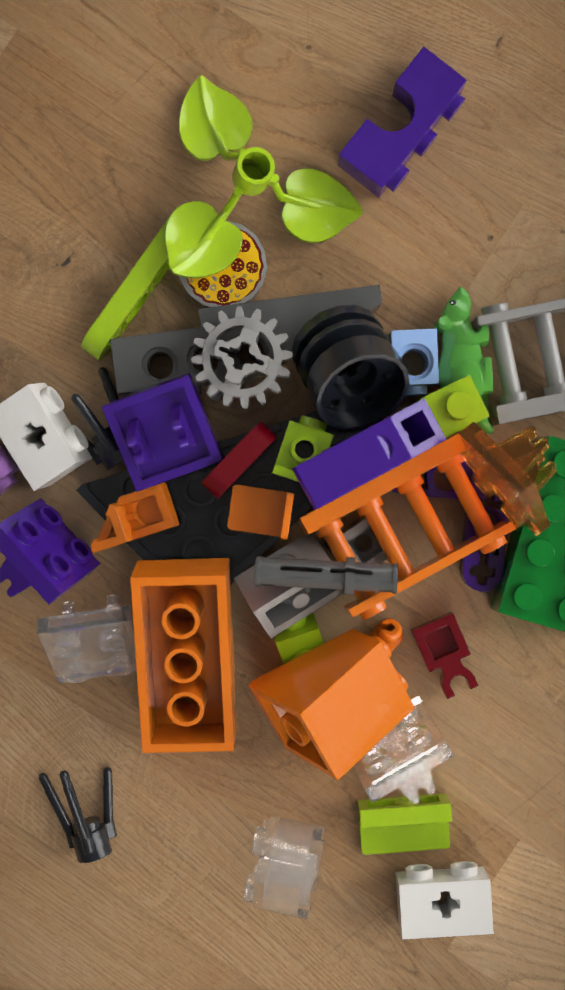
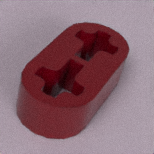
M262 421L259 422L210 472L201 484L214 497L219 499L271 446L278 436Z

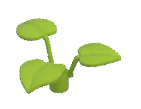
M202 75L193 82L184 98L179 116L180 139L188 153L197 160L209 161L221 154L225 161H237L232 172V181L235 189L219 215L211 205L202 201L184 203L171 214L165 228V245L169 269L173 274L186 278H204L217 274L229 267L240 252L243 237L239 228L225 220L243 194L247 196L258 195L266 189L267 185L271 186L278 201L286 203L281 213V219L286 230L296 239L306 243L327 241L362 215L363 210L351 192L330 175L316 169L307 168L292 172L285 183L286 194L283 193L278 183L279 176L274 174L275 162L271 154L260 147L243 148L248 143L253 129L252 118L246 106L234 95L217 87Z

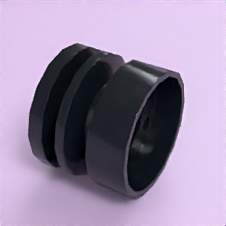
M341 305L327 309L306 322L294 339L291 351L293 353L294 366L301 376L304 386L308 389L310 399L319 417L329 426L341 430L363 429L382 421L393 413L404 400L410 384L408 370L396 349L390 344V339L384 332L380 321L370 310L357 305Z

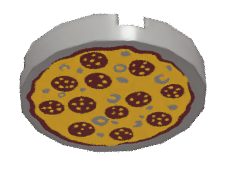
M228 221L239 228L243 237L240 252L229 267L217 274L204 278L180 276V280L189 296L204 307L209 308L251 302L263 286L267 274L265 250L257 236L242 224Z

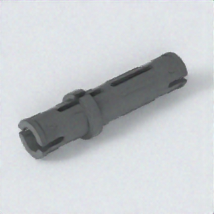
M256 557L255 586L257 587L280 586L344 590L345 595H354V590L392 592V594H397L398 563L356 562V557H346V562Z

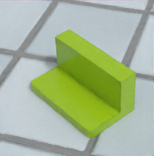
M446 793L357 800L361 850L364 855L447 849L450 847L449 822H452V810Z

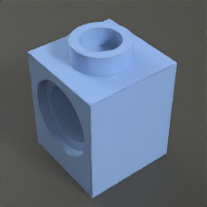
M437 329L390 331L388 334L390 344L396 349L401 359L405 353L414 352L419 354L424 360V371L422 374L417 376L408 374L410 384L406 396L428 395V387H435L439 384Z

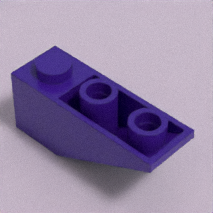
M424 398L292 468L311 506L316 510L447 439Z

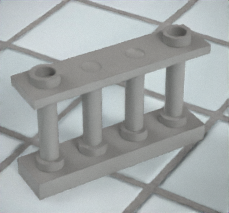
M565 298L509 310L508 303H499L481 308L482 315L477 316L471 324L474 330L483 325H488V328L490 327L503 396L499 397L501 405L489 409L493 426L564 412L565 378L552 314L565 312ZM534 318L548 387L543 388L545 396L527 399L526 391L521 392L508 324Z

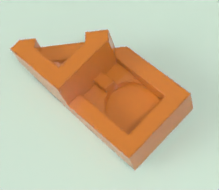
M166 482L120 496L117 503L110 504L105 514L107 518L98 537L93 540L90 548L92 553L180 525Z

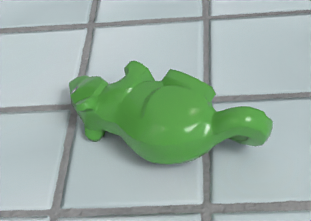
M459 287L446 302L441 317L434 323L433 327L437 329V333H442V352L438 361V386L441 389L470 375L489 413V393H493L491 357H483L480 349L488 345L489 329L488 325L480 326L476 330L471 326L469 320L471 299L468 292L463 287ZM490 416L474 424L482 435L494 433Z

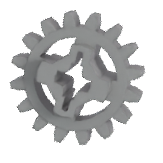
M242 306L236 308L235 318L229 319L223 311L218 312L220 324L215 327L205 322L203 327L208 334L207 339L195 338L193 342L195 346L203 350L202 355L191 357L193 365L203 366L204 368L203 371L195 376L197 382L210 381L212 384L209 386L206 394L212 398L219 392H222L224 394L223 405L226 407L230 406L234 398L240 399L242 409H248L249 398L256 397L261 405L266 404L264 392L269 389L279 394L281 388L276 379L278 377L289 378L291 374L288 369L281 366L282 362L293 359L292 352L281 350L280 347L289 340L287 333L275 336L273 332L277 327L278 321L273 318L266 324H263L261 322L260 309H256L251 318L245 317ZM242 328L240 336L228 342L219 339L230 330ZM260 333L270 343L274 353V360L261 354L257 346ZM243 347L249 348L250 357L256 360V363H253V365L245 363L242 370L235 369L236 363L233 358L229 357L228 353H240ZM211 357L224 362L227 369L224 383L216 377L212 368ZM256 374L264 377L267 376L257 386L241 389L244 380Z

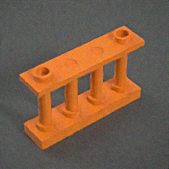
M465 431L446 438L447 440L332 502L316 510L313 509L297 518L305 535L316 531L319 538H325L336 561L346 562V557H355L340 529L344 526L340 518L354 510H357L359 516L364 515L389 563H398L397 594L479 549L483 554H487L507 543L504 535L516 530L512 521H501L493 525L461 463L464 462L461 453L472 447ZM434 467H437L440 473L445 472L477 532V535L453 547L421 486L424 483L421 474ZM397 488L400 495L405 494L437 554L436 557L414 569L381 508L384 502L380 496ZM354 590L357 600L344 606V609L349 616L355 617L360 614L361 618L365 620L386 609L387 606L384 601L396 594H392V592Z

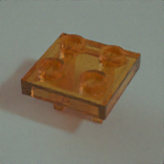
M472 422L459 434L467 450L462 454V457L476 473L472 476L474 483L486 497L491 498L494 494L503 503L501 505L502 511L517 528L524 524L535 536H538L550 526L539 491L557 471L556 464L553 461H549L544 466H539L545 460L544 453L549 449L548 440L541 438L537 442L531 443L537 437L535 427L530 426L496 444L475 422Z

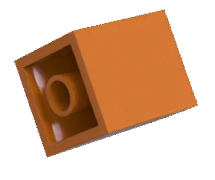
M351 629L254 679L248 685L285 749L337 781L415 708L406 692L408 689L406 680L395 670L390 660L392 653L387 644L376 635L370 637L355 629Z

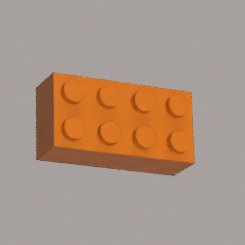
M229 558L138 560L130 577L142 753L234 751L237 735V708Z

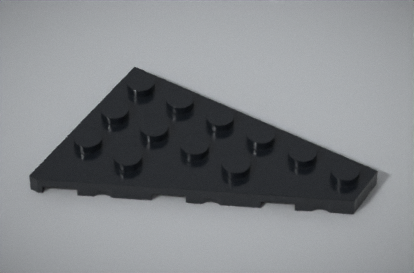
M317 411L304 415L324 422L319 417ZM301 416L267 426L278 438L219 499L214 497L201 483L220 462L166 481L180 525L126 543L143 560L229 558L230 585L235 582V577L245 572L256 561L257 556H262L280 538L230 530L227 527L234 485L294 493L289 529L298 521V517L304 515L312 507L299 482L272 473L289 421L299 423ZM327 424L325 432L334 435L330 447H333L371 426L356 430H341ZM249 432L218 441L223 459ZM300 441L295 447L296 454L303 459L309 458L314 451L312 444L308 441ZM128 470L102 479L84 483L76 491L106 520L107 516L105 514L109 505L117 503L120 496L135 492L136 489Z

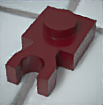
M449 612L410 629L428 671L432 672L440 668V685L447 699L455 696L450 686L451 680L455 676H464L470 689L479 686L473 673L463 666L460 660L471 655L454 613Z

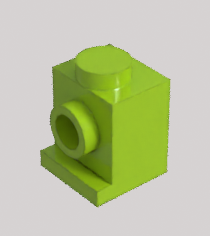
M301 415L299 423L289 421L272 473L299 482L292 468L330 448L334 435L325 432L327 423ZM300 441H308L312 444L314 451L309 458L303 459L296 454L295 447Z

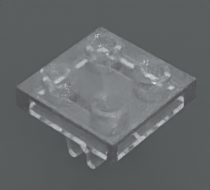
M117 594L107 596V608L77 613V611H74L73 601L63 602V615L38 618L37 634L58 683H81L91 678L111 675L127 676L132 672H137L133 614L130 605H118Z
M419 696L411 700L415 708L354 765L359 779L372 802L398 788L412 803H418L420 800L417 793L418 789L424 788L428 794H434L436 791L430 769L454 756Z

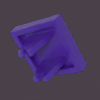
M190 372L108 402L102 406L137 492L223 460L222 452Z
M42 498L0 522V552L6 557L0 567V583L6 579L11 581V586L7 590L9 597H13L32 586L50 605L90 575L101 564L92 554L88 544L77 538L62 521L58 511L47 505Z

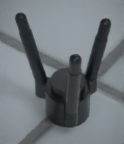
M101 367L99 375L109 402L119 399L107 369ZM73 394L71 400L96 434L91 438L94 444L87 439V450L96 465L102 462L109 471L124 461L110 426L104 429L80 395Z
M106 767L103 770V823H100L97 816L84 818L69 774L66 770H63L59 776L75 822L72 824L47 774L41 773L39 780L66 834L69 848L75 849L78 862L89 863L108 856L112 852L109 839L117 836L113 818L112 769Z

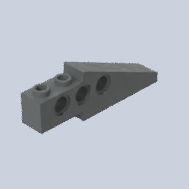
M380 285L198 309L201 327L110 339L117 394L125 397L189 372L198 394H202L201 386H210L212 383L210 381L198 383L195 378L200 371L196 370L195 365L192 364L191 357L196 356L203 350L195 346L193 342L195 338L207 339L208 334L203 324L208 322L215 327L220 324L218 312L223 311L229 319L235 318V311L238 306H242L244 315L247 318H251L253 312L256 309H260L261 322L263 324H266L273 318L278 321L277 327L273 332L275 336L287 333L289 340L280 347L281 350L291 352L294 339L304 324L322 311L341 305H357L370 310L372 313L377 311L382 304ZM242 328L230 330L219 339L228 342L240 336ZM260 333L257 345L261 347L265 356L274 360V353L270 343ZM228 353L229 357L233 358L236 363L235 369L242 370L243 364L238 359L239 353ZM159 356H168L172 358L174 363L172 373L163 379L154 378L150 371L153 360ZM219 361L213 371L216 377L224 383L227 369L224 362ZM256 374L244 380L242 388L262 376ZM219 392L210 400L213 403L219 402L223 399L224 394Z

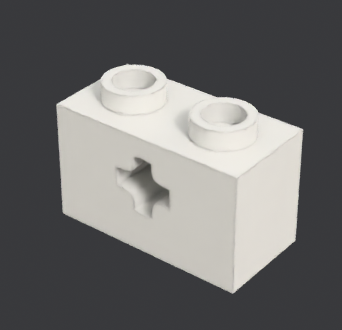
M45 382L28 384L0 403V438L33 491L51 486L92 459L87 450L88 441L84 433L76 425L70 423L63 412L64 403L55 389L47 386ZM45 428L47 433L44 434L41 439L40 434L44 431Z
M469 861L452 863L449 869H433L432 866L427 864H414L405 868L406 871L395 872L398 924L402 940L494 934L491 883L484 866L478 867L477 863ZM448 891L450 895L446 897V903L438 904L437 900H440L441 892Z

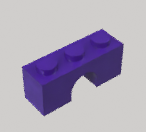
M423 46L395 82L392 94L395 99L407 108L411 118L409 125L399 131L391 132L379 128L367 118L339 153L337 166L378 198L387 188L394 192L410 171L405 167V164L414 153L421 157L438 135L433 131L442 117L450 121L466 100L460 94L467 80Z

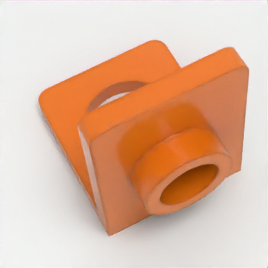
M234 485L227 527L230 530L276 536L288 540L294 493Z

